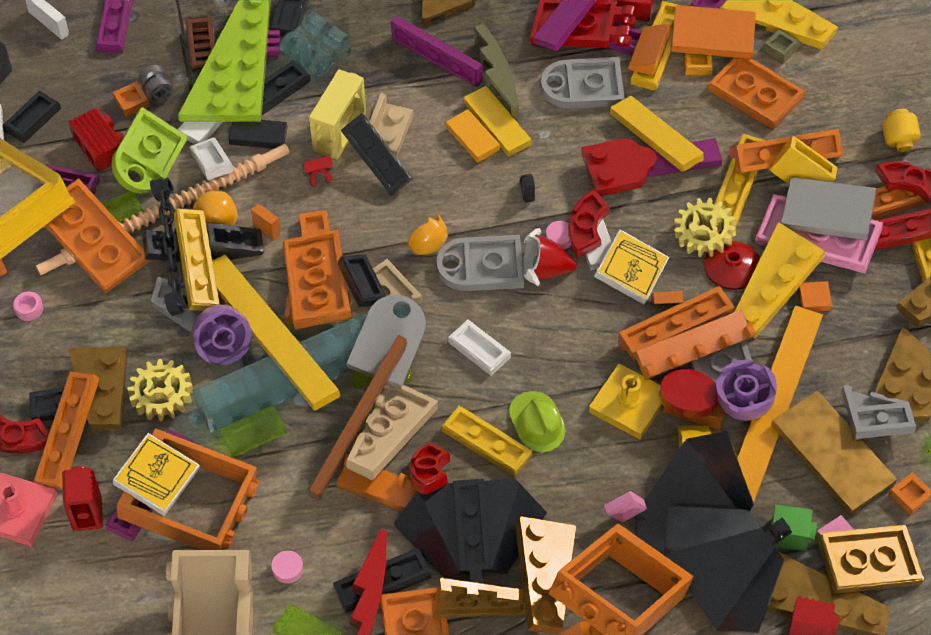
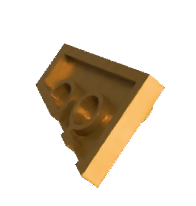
M68 348L74 372L95 374L100 378L87 416L90 429L121 430L128 358L127 348Z
M440 578L432 604L433 618L526 616L524 593L522 589Z

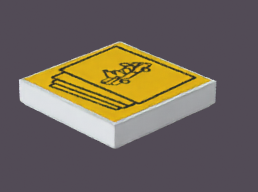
M619 230L594 277L644 305L669 257L626 232Z
M148 433L114 477L113 485L165 516L198 472L200 465Z

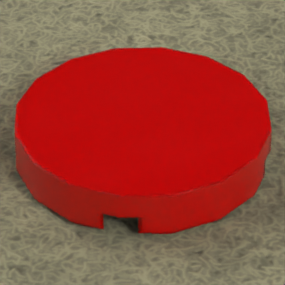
M680 369L670 372L662 380L659 390L662 404L671 412L674 410L680 412L682 417L701 418L708 416L718 404L716 383L702 372Z

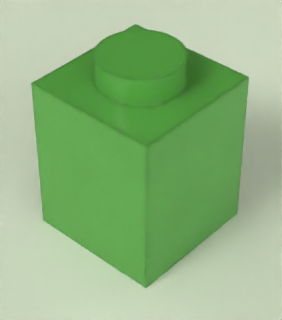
M775 504L771 525L783 517L791 528L792 533L773 546L806 551L809 540L814 541L817 522H811L812 510Z

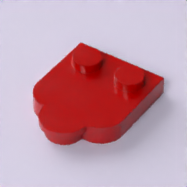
M626 138L581 148V155L593 189L600 196L642 187L646 183L647 172L657 162L656 153L651 148L639 147L635 141Z

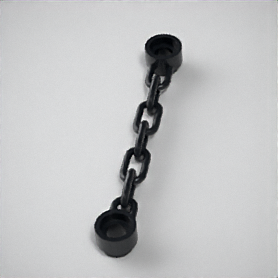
M159 177L150 181V188L156 201H161L159 218L165 231L162 240L165 255L168 256L169 262L166 273L168 284L172 287V292L165 294L164 300L170 315L176 316L184 313L185 309L189 307L187 296L180 289L183 277L181 266L177 263L176 258L178 251L177 235L173 232L172 228L174 210L173 205L169 202L170 194L174 193V189L168 177ZM163 209L170 212V219L167 216H163ZM167 239L174 242V249L167 247ZM171 270L178 273V280L171 278Z

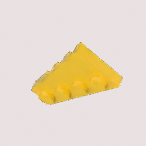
M727 0L720 7V9L756 12L755 23L765 26L766 31L775 33L780 29L801 43L821 50L837 34L838 26L793 0Z
M779 222L735 312L742 310L747 324L754 327V339H756L825 257L823 249Z

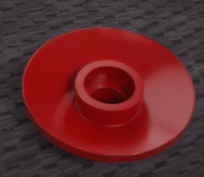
M732 241L731 246L724 244L723 253L717 249L713 250V257H710L707 252L704 259V270L707 277L715 285L729 290L746 288L760 260L753 248L738 241Z

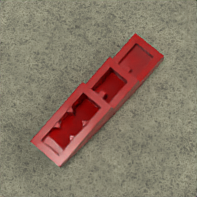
M382 528L353 583L352 591L361 595L350 620V625L359 629L357 635H371L381 600L387 547V531Z

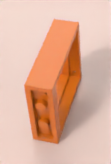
M155 428L152 436L200 465L199 468L241 483L239 491L217 537L137 507L139 500L123 491L117 503V518L199 550L230 549L236 534L233 531L236 522L242 523L248 509L245 503L249 496H255L259 487L260 480L256 479L257 467Z
M616 524L557 572L549 595L604 635H643L684 598L694 576L626 528ZM609 556L663 594L661 598L635 620L579 581Z

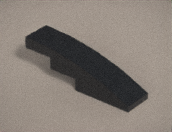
M214 223L206 224L212 261L224 254L229 260L263 255L264 247L261 229ZM145 230L142 236L145 260L168 261V256L164 253L162 242L165 232ZM167 239V247L174 249V242ZM179 245L176 253L177 262H181Z

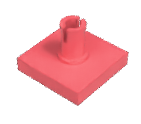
M0 472V537L32 547L58 495L56 489Z

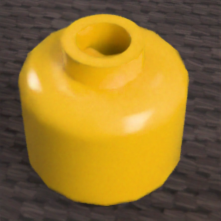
M907 109L893 110L882 121L885 144L890 148H896L898 152L909 151L913 149V144L920 140L921 133L917 116Z

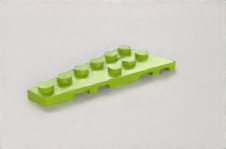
M238 0L178 114L179 122H261L271 0Z

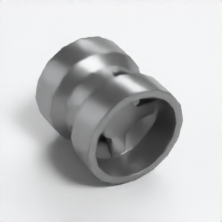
M160 65L148 66L139 74V81L142 87L145 88L148 99L153 103L166 101L173 94V87L170 81L166 79L167 75Z

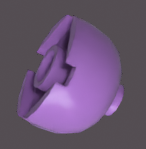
M214 305L205 309L197 316L192 326V341L198 354L206 362L229 365L241 359L249 349L248 344L252 338V330L246 317L236 308L228 305Z
M746 359L734 361L722 369V374L716 381V394L718 403L726 414L737 420L751 421L765 415L773 406L777 384L774 374L767 366L763 365L761 367L754 364L753 360Z

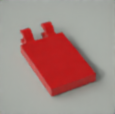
M562 0L539 1L530 36L532 46H541L535 44L533 37ZM597 0L562 46L610 48V43L614 42L619 46L629 47L632 36H629L630 27L635 26L636 16H633L634 6H618L617 0ZM615 22H619L622 25L617 27L615 26Z

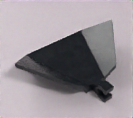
M727 431L688 438L684 441L644 501L647 509L635 516L637 537L664 555L668 506L749 510V512L751 511L754 502Z
M484 479L457 480L426 495L417 491L394 523V526L415 548L420 549L423 557L444 579L469 574L470 582L483 584L482 573L507 574L518 558L515 528L517 519L522 516L543 520L547 512L516 479L484 481Z
M668 506L664 555L694 576L688 589L717 631L759 633L785 563L784 558L773 545L790 535L792 531L782 517L772 524L769 530L763 532L749 510Z

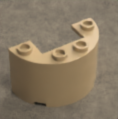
M173 550L172 562H167L166 579L171 581L175 591L174 603H169L168 621L173 622L172 633H167V635H252L253 592L249 580L252 579L250 551Z

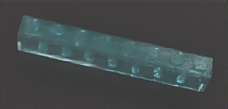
M398 305L393 309L394 314L399 318H405L410 314L408 308L403 305ZM368 312L300 342L330 380L350 370V368L346 367V364ZM270 356L192 390L196 407L210 433L217 429H225L233 422L244 417L254 416L260 410L271 405H278L284 402L286 398L299 393Z

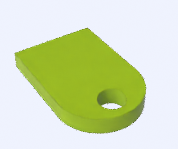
M141 107L112 157V171L115 178L124 188L131 192L139 194L152 192L150 181L159 177H167L188 136ZM128 171L138 173L140 182L132 181L128 176Z

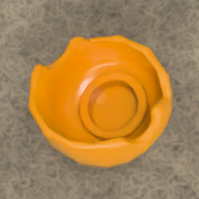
M210 190L198 197L193 205V210L204 211L206 224L214 223L234 226L238 219V212L233 199L223 191Z
M436 214V220L429 217L427 223L419 226L411 233L407 241L411 252L417 255H430L444 246L448 238V231L440 215Z

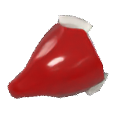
M540 228L533 230L525 238L524 243H527L522 263L524 278L536 286H539V280L558 277L565 273L573 272L577 268V262L559 244L540 235L542 232Z

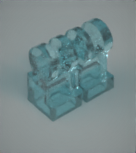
M310 10L304 16L305 21L294 31L284 36L280 44V50L287 55H291V58L296 62L301 61L303 67L306 69L310 68L313 74L320 77L329 70L330 66L338 64L351 53L349 35L333 24L329 26V21L313 10Z

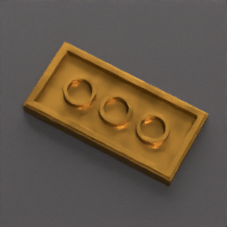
M818 390L773 419L771 423L776 432L849 515L892 487L897 481L895 476L862 439H855L852 428Z

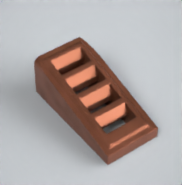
M212 17L186 19L191 69H203L206 61H196V58L209 57L215 46ZM209 32L206 35L193 36V33ZM210 40L209 43L194 44V41ZM211 48V51L195 53L196 49Z

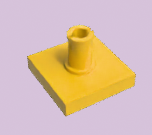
M618 364L590 404L588 413L641 440L663 407L659 396L661 385L650 379L645 380L643 375Z

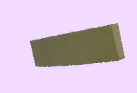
M482 23L474 27L475 45L480 50V63L483 64V71L485 72V86L490 89L518 123L519 104L511 70L496 39L486 25Z

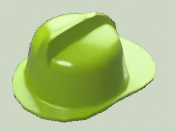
M536 391L523 392L513 399L509 408L510 418L524 446L540 453L551 452L558 448L564 440L566 431L563 419L553 400L546 394Z

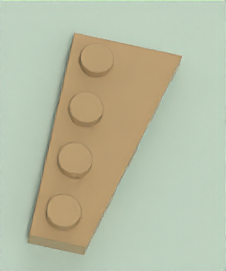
M386 383L383 393L379 395L372 414H369L363 432L359 434L347 458V468L373 480L438 410V401L405 385H402V388L399 389Z

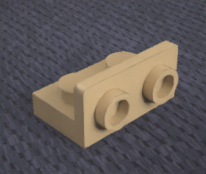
M381 93L378 101L373 102L371 106V119L369 122L398 157L413 118V109L388 104L387 95Z

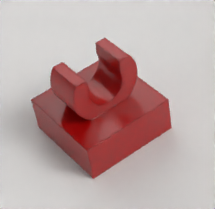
M330 156L302 163L301 167L304 176L311 175L310 184L312 187L317 186L315 178L319 174L325 176L327 184L331 183L332 177L328 170L333 167Z

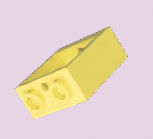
M340 69L337 71L309 116L313 151L338 160L349 142L341 132V129L361 113L366 114L364 78L355 73H348Z

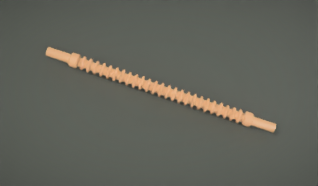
M283 144L265 154H255L251 156L250 161L245 159L244 164L238 163L237 168L233 166V172L208 182L203 180L202 185L196 183L195 188H188V192L182 190L181 195L174 194L173 199L169 197V202L173 205L174 212L177 208L184 209L185 204L191 206V201L196 202L198 197L210 190L219 191L220 187L225 189L226 184L233 185L234 180L240 182V177L246 179L248 173L254 175L255 170L260 172L266 169L267 164L290 154L287 145ZM153 204L152 209L146 208L145 213L139 211L138 216L131 215L130 220L125 218L124 223L121 225L127 232L134 234V229L140 231L142 225L148 227L149 222L154 224L156 222L155 219L158 218L160 220V205ZM163 209V215L170 216V212ZM63 248L60 254L35 267L41 276L64 264L71 265L76 261Z

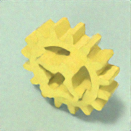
M698 198L697 205L693 206L688 202L686 203L687 211L681 209L678 211L679 218L674 220L675 238H679L680 247L687 245L688 254L696 250L698 251V257H702L704 252H708L709 256L713 257V250L717 249L723 253L724 244L732 245V237L736 236V219L731 216L730 207L723 210L722 201L714 205L712 198H709L707 203H702V200ZM724 225L723 231L719 234L718 232L722 230L721 226Z
M158 359L155 366L150 362H146V370L137 368L138 377H130L131 386L127 387L131 406L136 407L138 415L146 412L148 420H151L154 415H158L159 421H163L164 415L167 414L174 419V411L184 412L183 403L192 402L190 394L194 393L190 374L185 373L183 365L175 368L173 360H170L167 365H163L162 359ZM179 384V385H180V389H179V392H178V394H177V393H175V392L178 390L177 385ZM145 386L146 388L143 390L144 395L141 396L142 389Z

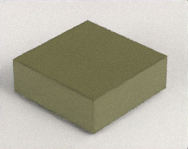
M778 29L763 43L762 51L784 63L799 49L800 41Z

